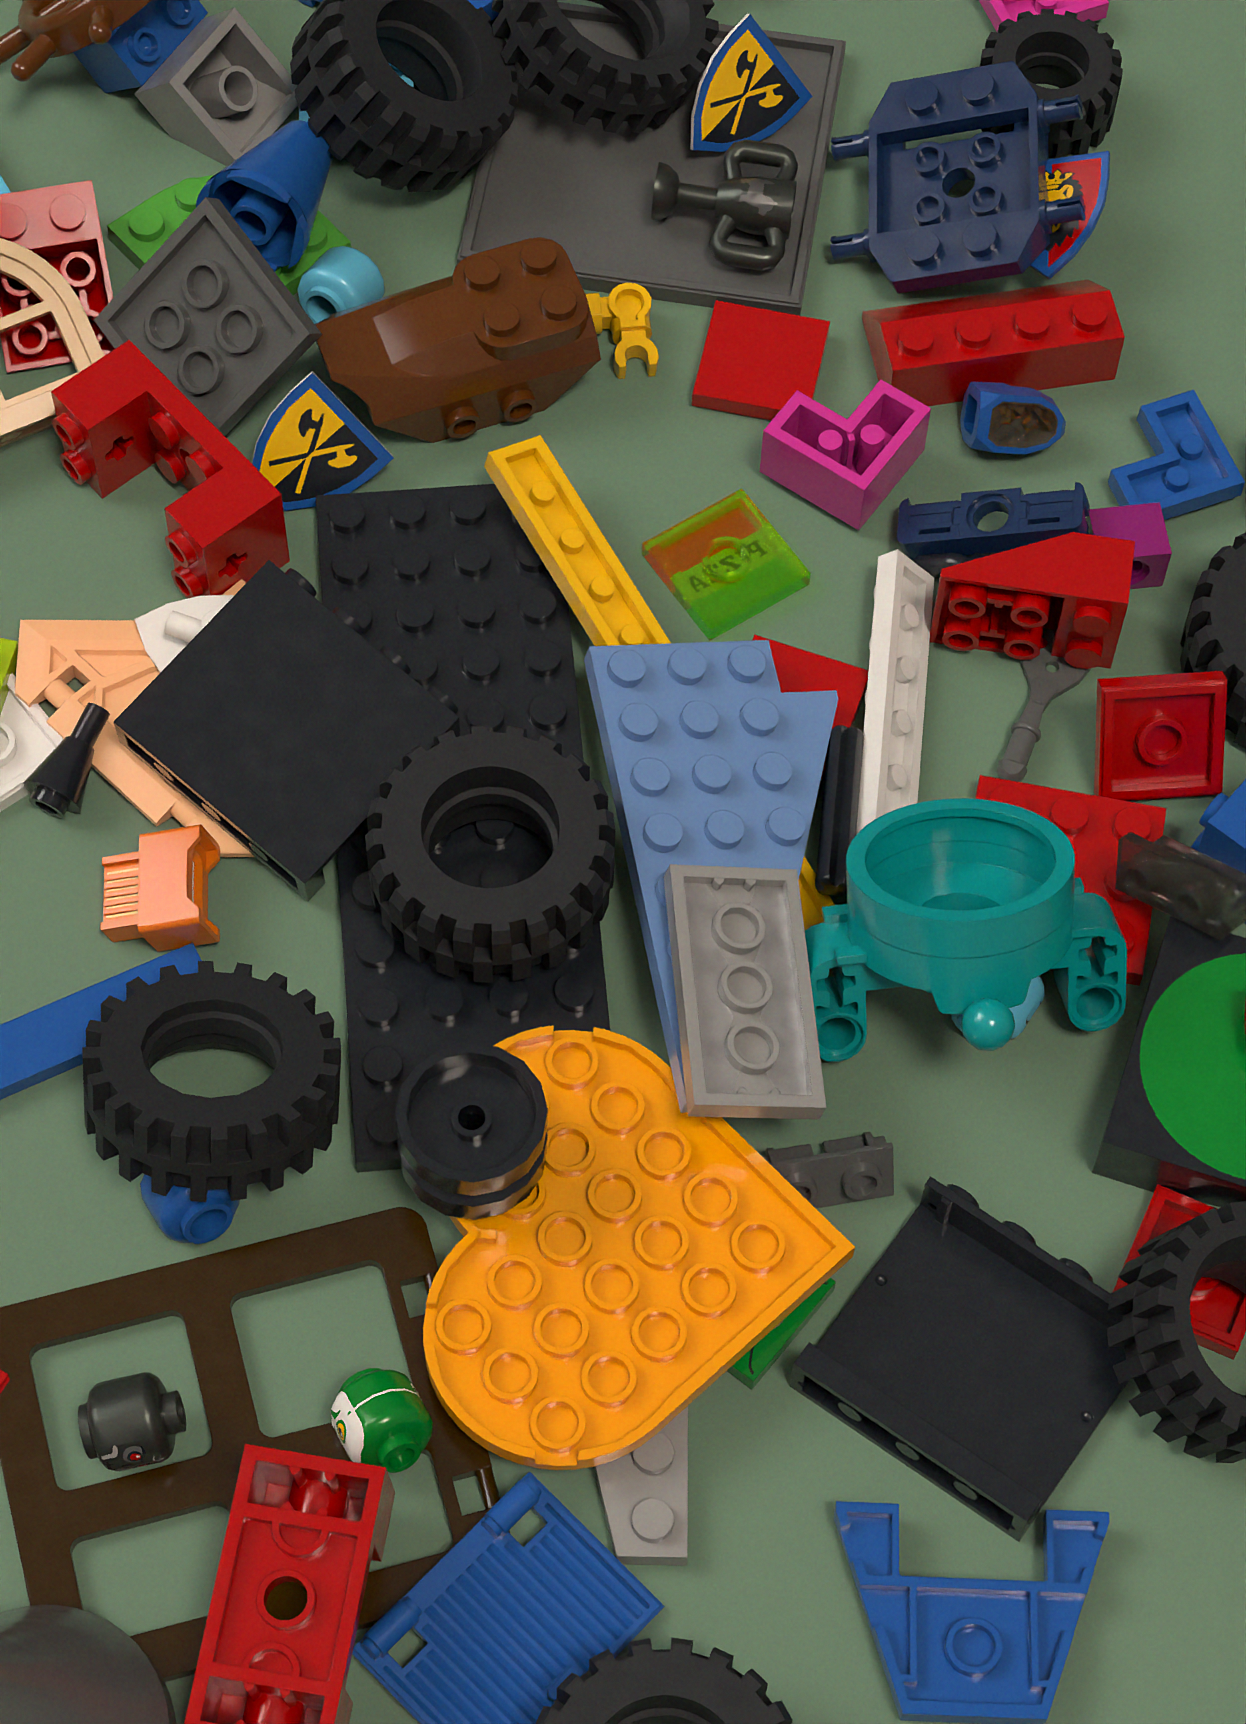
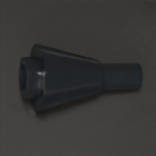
M88 702L71 735L66 736L23 782L24 786L32 793L29 801L34 806L56 817H63L66 811L73 813L81 811L94 755L93 746L110 716L106 709Z

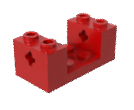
M127 340L51 391L56 412V418L52 420V424L57 435L62 440L64 452L60 454V460L67 473L76 483L82 485L87 482L103 499L151 465L157 463L161 472L170 482L176 484L180 481L189 490V492L164 508L169 533L165 537V543L173 556L175 567L171 571V576L178 589L187 599L196 596L222 595L241 579L247 583L268 560L279 568L290 562L282 494L130 340Z
M245 1444L184 1724H349L353 1702L345 1687L371 1560L382 1562L395 1498V1490L386 1467ZM285 1582L300 1584L307 1591V1604L302 1613L290 1620H279L271 1616L267 1609V1600L271 1591L279 1584Z

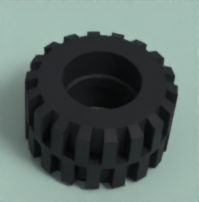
M1041 9V13L1038 15H1033L1030 11L1018 14L1016 22L1006 19L1000 23L998 32H991L986 39L985 49H982L980 66L1014 61L1037 93L1038 98H1045L1046 101L1079 94L1083 106V119L1050 124L1048 158L1067 157L1071 154L1073 156L1088 154L1089 146L1097 148L1104 141L1105 132L1110 131L1123 74V68H1120L1122 63L1120 50L1112 49L1114 44L1112 37L1107 32L1098 33L1099 25L1090 19L1082 22L1077 19L1076 13L1066 11L1065 15L1054 14V9ZM1036 84L1053 85L1060 89L1045 88ZM1014 123L981 130L982 132L990 131L994 134L1014 131Z

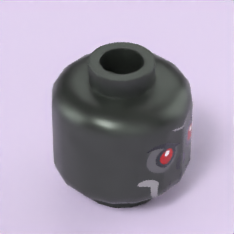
M143 1372L95 1384L89 1393L88 1403L80 1404L78 1407V1424L82 1444L88 1458H99L103 1466L111 1471H123L167 1460L172 1455L175 1447V1434L186 1431V1415L180 1393L177 1390L167 1392L159 1377L150 1372Z

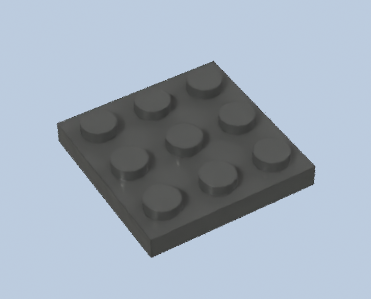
M208 197L204 198L94 319L114 348L130 340L224 436L230 432L322 335L219 199Z

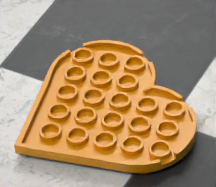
M554 1025L518 1033L493 1045L523 1060L541 1082L548 1108V1125L546 1130L548 1142L543 1175L529 1196L504 1214L477 1220L449 1216L458 1231L463 1235V1238L444 1259L429 1289L423 1325V1346L427 1371L439 1401L457 1426L472 1440L488 1451L520 1465L548 1470H576L616 1460L639 1448L654 1437L853 1257L855 1246L722 1117L688 1116L687 1112L680 1113L671 1067L654 1052L624 1035L606 1029L593 1027V1032L577 1030L554 1031Z

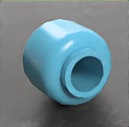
M346 246L333 247L322 254L302 275L298 286L299 302L314 324L330 317V314L383 298L385 293L384 279L377 265L369 256L361 251Z

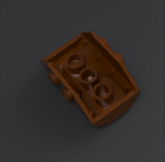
M542 237L529 238L472 254L462 259L456 265L452 276L330 314V317L315 323L322 333L316 340L331 380L346 386L365 401L373 424L431 443L449 438H464L472 435L477 430L507 421L519 422L529 418L534 413L545 411L601 360L598 338L588 300L571 261L560 244L552 239Z

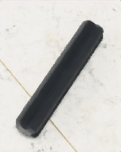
M844 725L833 727L827 748L815 887L822 895L832 894L836 897L847 895L846 854L851 841L856 836L864 735L857 727L848 728Z

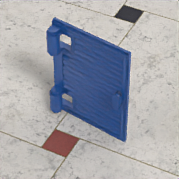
M529 1472L402 1599H399L363 1635V1638L354 1646L352 1655L419 1724H535L543 1707H551L554 1704L549 1698L556 1701L557 1687L571 1672L581 1677L589 1671V1659L607 1649L610 1650L615 1658L665 1606ZM531 1509L546 1525L522 1547L509 1533V1530ZM412 1629L427 1645L402 1668L388 1654V1651Z

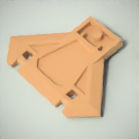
M241 579L222 595L235 596L246 582ZM20 620L15 696L29 708L33 704H39L47 699L57 710L46 723L63 739L71 735L88 702L106 709L110 716L93 746L94 755L91 764L104 779L156 827L171 817H174L184 827L201 824L219 844L220 857H255L120 743L114 720L160 674L145 651L135 620ZM75 677L84 685L77 692L67 685Z

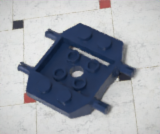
M1014 61L891 82L869 122V129L864 130L861 134L831 138V151L835 162L867 156L869 159V228L864 229L861 233L837 237L832 236L830 248L833 259L838 261L839 259L867 255L871 263L877 262L897 294L1023 274L1050 244L1053 224L1078 220L1084 221L1086 218L1082 195L1049 201L1045 176L1050 124L1083 119V106L1080 95L1077 94L1072 97L1046 101L1045 98L1039 99L1037 93ZM1014 123V131L998 134L981 132L970 139L941 144L929 141L918 145L916 148L906 149V142ZM962 180L975 181L974 187L965 196L959 198L948 196L950 189L957 182Z

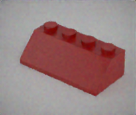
M1088 279L862 312V321L878 381L880 379L926 406L962 402L970 382L1005 383L1010 386L1027 387L1038 391L1114 380L1125 339L1111 291Z

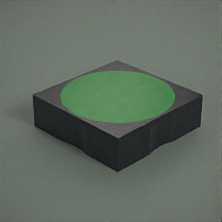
M1173 915L1170 916L1092 1173L1154 1192L1157 1184L1202 1203L1217 1207H1223L1233 1202L1246 1201L1245 937Z

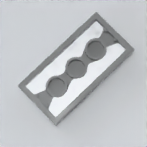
M670 864L663 878L688 1116L820 1119L826 1109V1100L797 869Z

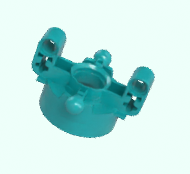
M969 798L940 799L911 804L876 818L857 833L848 847L846 854L847 904L822 907L824 922L813 925L805 930L820 1058L825 1061L839 1062L850 1059L864 1046L867 1036L866 991L908 986L932 993L937 1008L942 1014H963L961 1029L964 1038L973 1047L982 1051L997 1050L1012 1039L1015 1020L1009 1008L1023 1004L1031 979L1040 976L1049 969H1053L1055 984L1069 1019L1076 1027L1082 1030L1099 1031L1109 1028L1122 1016L1126 1005L1127 947L1109 903L1102 896L1095 893H1084V885L1081 878H1075V854L1072 844L1062 830L1046 818L1032 811L1007 803ZM830 968H832L834 977H828Z

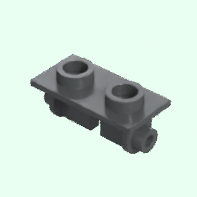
M870 1131L863 1132L860 1136L824 1141L823 1154L814 1155L811 1144L776 1150L766 1148L765 1156H762L815 1208L894 1195L892 1142L887 1143L884 1136L873 1137Z

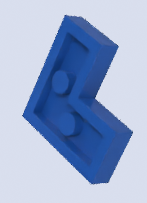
M1195 390L1140 406L1137 422L1156 456L1110 471L1108 485L1119 506L1160 502L1163 518L1166 520L1241 496L1245 481Z

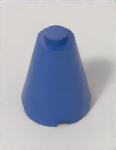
M291 121L212 176L200 191L196 207L205 197L219 199L274 272L278 267L289 265V269L300 260L310 239L333 155L328 151L330 145L322 136H315L307 121Z

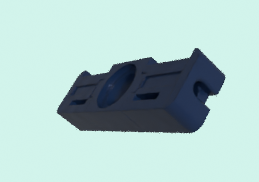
M1075 482V490L1028 493L1026 495L1023 494L1020 487L961 493V501L911 505L909 498H907L899 506L897 540L903 554L911 560H915L918 555L952 552L962 555H973L976 552L980 554L1004 552L1071 532L1089 534V527L1085 517L1090 514V504L1083 485ZM998 511L1009 515L1007 522L998 530L988 532L978 529L980 520L989 513Z

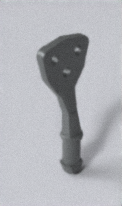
M1043 628L1042 638L1047 641V646L1041 648L1039 656L1030 660H1021V667L1030 689L1029 703L1019 721L1011 727L1012 736L1005 754L999 760L997 774L1000 779L1017 782L1024 779L1027 774L1026 766L1034 745L1041 738L1039 726L1043 712L1053 699L1079 685L1090 671V669H1081L1069 665L1065 658L1051 656L1054 634L1052 629ZM1053 665L1058 671L1049 672L1046 667Z

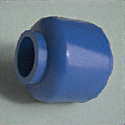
M144 1174L140 1183L142 1200L158 1227L167 1238L180 1243L202 1244L215 1240L230 1227L239 1205V1200L231 1201L228 1189L208 1190L206 1202L190 1201V1188L173 1185L167 1196L152 1192L150 1176Z

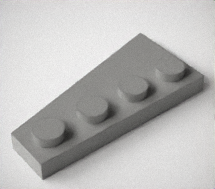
M688 1406L639 1448L616 1460L594 1466L614 1556L623 1565H687Z

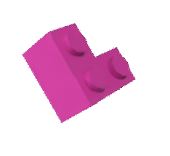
M880 379L851 416L846 419L797 390L763 430L759 472L855 529L860 530L924 451L931 408Z

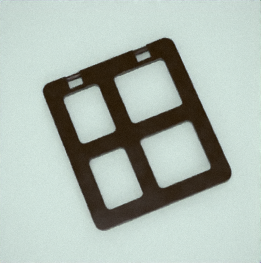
M396 1207L0 1307V1370L9 1374L8 1379H10L0 1393V1461L30 1606L61 1605L84 1610L72 1557L75 1546L82 1541L215 1506L225 1508L230 1514L245 1444L351 1461L332 1423L277 1437H268L261 1432L232 1316V1306L237 1300L244 1297L366 1266L377 1267L383 1273L411 1382L432 1417L433 1433L426 1448L421 1453L429 1456L433 1462L453 1544L446 1552L369 1572L357 1631L372 1627L500 1500L488 1450L462 1431L439 1401L431 1384L425 1361L423 1346L425 1314L409 1318L401 1288L424 1281L428 1295L434 1277L439 1270L426 1222L418 1212L406 1207ZM170 1316L181 1318L185 1323L212 1437L210 1451L203 1456L73 1490L59 1488L56 1482L31 1364L33 1355L40 1349ZM476 1476L485 1510L462 1516L453 1482ZM285 1582L279 1584L269 1594L267 1600L268 1613L279 1620H290L302 1613L307 1604V1591L298 1583ZM207 1616L129 1637L145 1651L156 1665L165 1682L195 1674Z

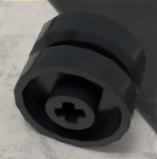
M465 1043L441 1048L416 1064L400 1087L395 1121L398 1134V1154L404 1180L420 1201L445 1216L477 1220L504 1214L525 1200L543 1175L548 1142L546 1131L548 1108L541 1082L527 1064L500 1047L476 1043Z

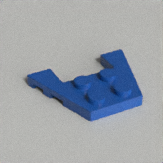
M836 1501L834 1521L900 1720L971 1724H1045L1071 1646L1084 1599L1090 1586L1102 1542L1109 1526V1512L1046 1509L1043 1516L1044 1581L901 1576L899 1574V1504Z

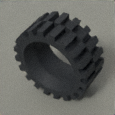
M1246 1201L1229 1203L1217 1210L1213 1208L1144 1244L1137 1250L1141 1256L1127 1262L1118 1277L1129 1285L1111 1293L1108 1308L1109 1311L1123 1315L1122 1322L1107 1328L1108 1347H1124L1126 1355L1125 1361L1113 1365L1118 1382L1121 1384L1133 1378L1141 1392L1131 1399L1129 1403L1139 1417L1153 1411L1161 1417L1153 1432L1168 1443L1187 1436L1183 1450L1184 1453L1199 1459L1216 1453V1463H1235L1246 1458V1396L1233 1392L1223 1384L1202 1356L1192 1329L1190 1297L1201 1277L1222 1280L1238 1288L1246 1295Z

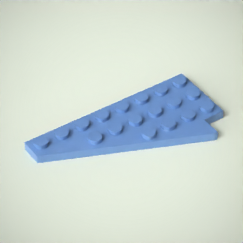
M769 640L589 646L584 658L680 1113L687 1112L663 877L670 864L797 869L799 880L838 703L836 690L781 693Z

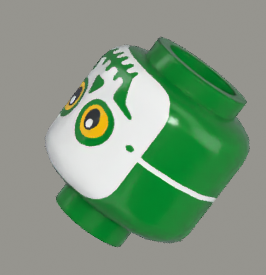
M368 1368L357 1372L342 1384L331 1408L332 1426L351 1461L386 1467L389 1473L401 1472L411 1467L419 1459L421 1452L426 1448L433 1433L432 1417L414 1385L405 1374L395 1370Z

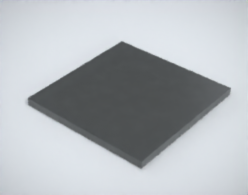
M557 2L561 12L582 36L607 52L632 60H643V51L636 35L619 16L607 8ZM719 24V32L711 43L718 48L735 26ZM763 30L813 96L779 130L760 140V142L781 144L794 152L798 162V171L794 180L797 181L790 235L789 239H785L784 257L776 267L761 271L726 266L715 260L710 249V238L718 221V218L714 216L715 211L676 206L673 213L662 220H651L653 193L659 162L670 165L677 172L680 183L718 188L719 183L724 182L723 159L726 151L715 152L690 149L691 114L698 84L703 73L677 111L674 109L669 118L659 126L652 119L644 131L633 133L628 122L623 121L617 132L612 133L605 132L602 121L597 118L590 117L585 126L573 122L574 111L559 103L555 111L545 106L543 103L548 94L537 85L527 90L518 81L524 72L518 62L515 63L517 70V80L515 83L518 84V106L514 110V120L509 129L479 161L457 264L472 254L529 238L542 237L552 239L563 247L583 290L611 293L612 289L619 284L628 282L643 286L649 292L651 299L710 308H714L715 301L717 300L800 316L838 98L846 41ZM740 163L743 177L763 176L775 178L781 169ZM734 229L727 239L731 243L768 247L765 236L749 234L738 229Z

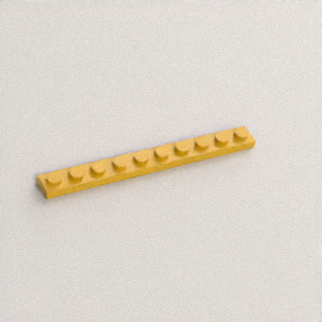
M539 435L488 452L484 468L594 646L671 643L542 436ZM805 856L798 881L804 930H807L813 925L824 922L822 907L835 904L829 895H822L817 891L815 887L816 874Z

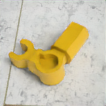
M627 282L613 288L608 297H600L599 293H585L596 334H602V329H609L612 332L613 341L617 345L613 361L614 373L617 378L625 379L626 361L633 357L640 358L646 363L648 377L655 376L659 355L657 347L650 340L652 336L650 322L652 299L649 292L641 285Z

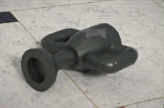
M742 140L734 142L724 154V182L719 183L718 188L680 183L677 172L670 165L659 162L653 193L651 220H662L672 214L676 206L715 211L714 216L718 218V221L710 238V249L715 260L726 266L761 271L777 266L784 257L785 239H789L797 181L794 180L798 171V162L792 150L781 144ZM740 163L781 169L775 178L763 176L743 177ZM734 229H738L749 234L765 236L768 247L731 243L727 239Z

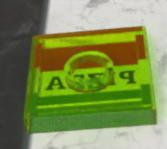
M742 488L642 543V556L709 641L810 584L811 573Z

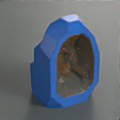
M970 382L964 393L960 425L962 440L970 448L993 453L1025 455L1049 448L1065 433L1066 421L1053 399L1040 391L1027 387L1010 386L1005 383Z

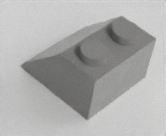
M235 7L202 19L146 83L134 94L171 138L226 166L272 135L298 105L294 91L298 85L292 84L289 72Z

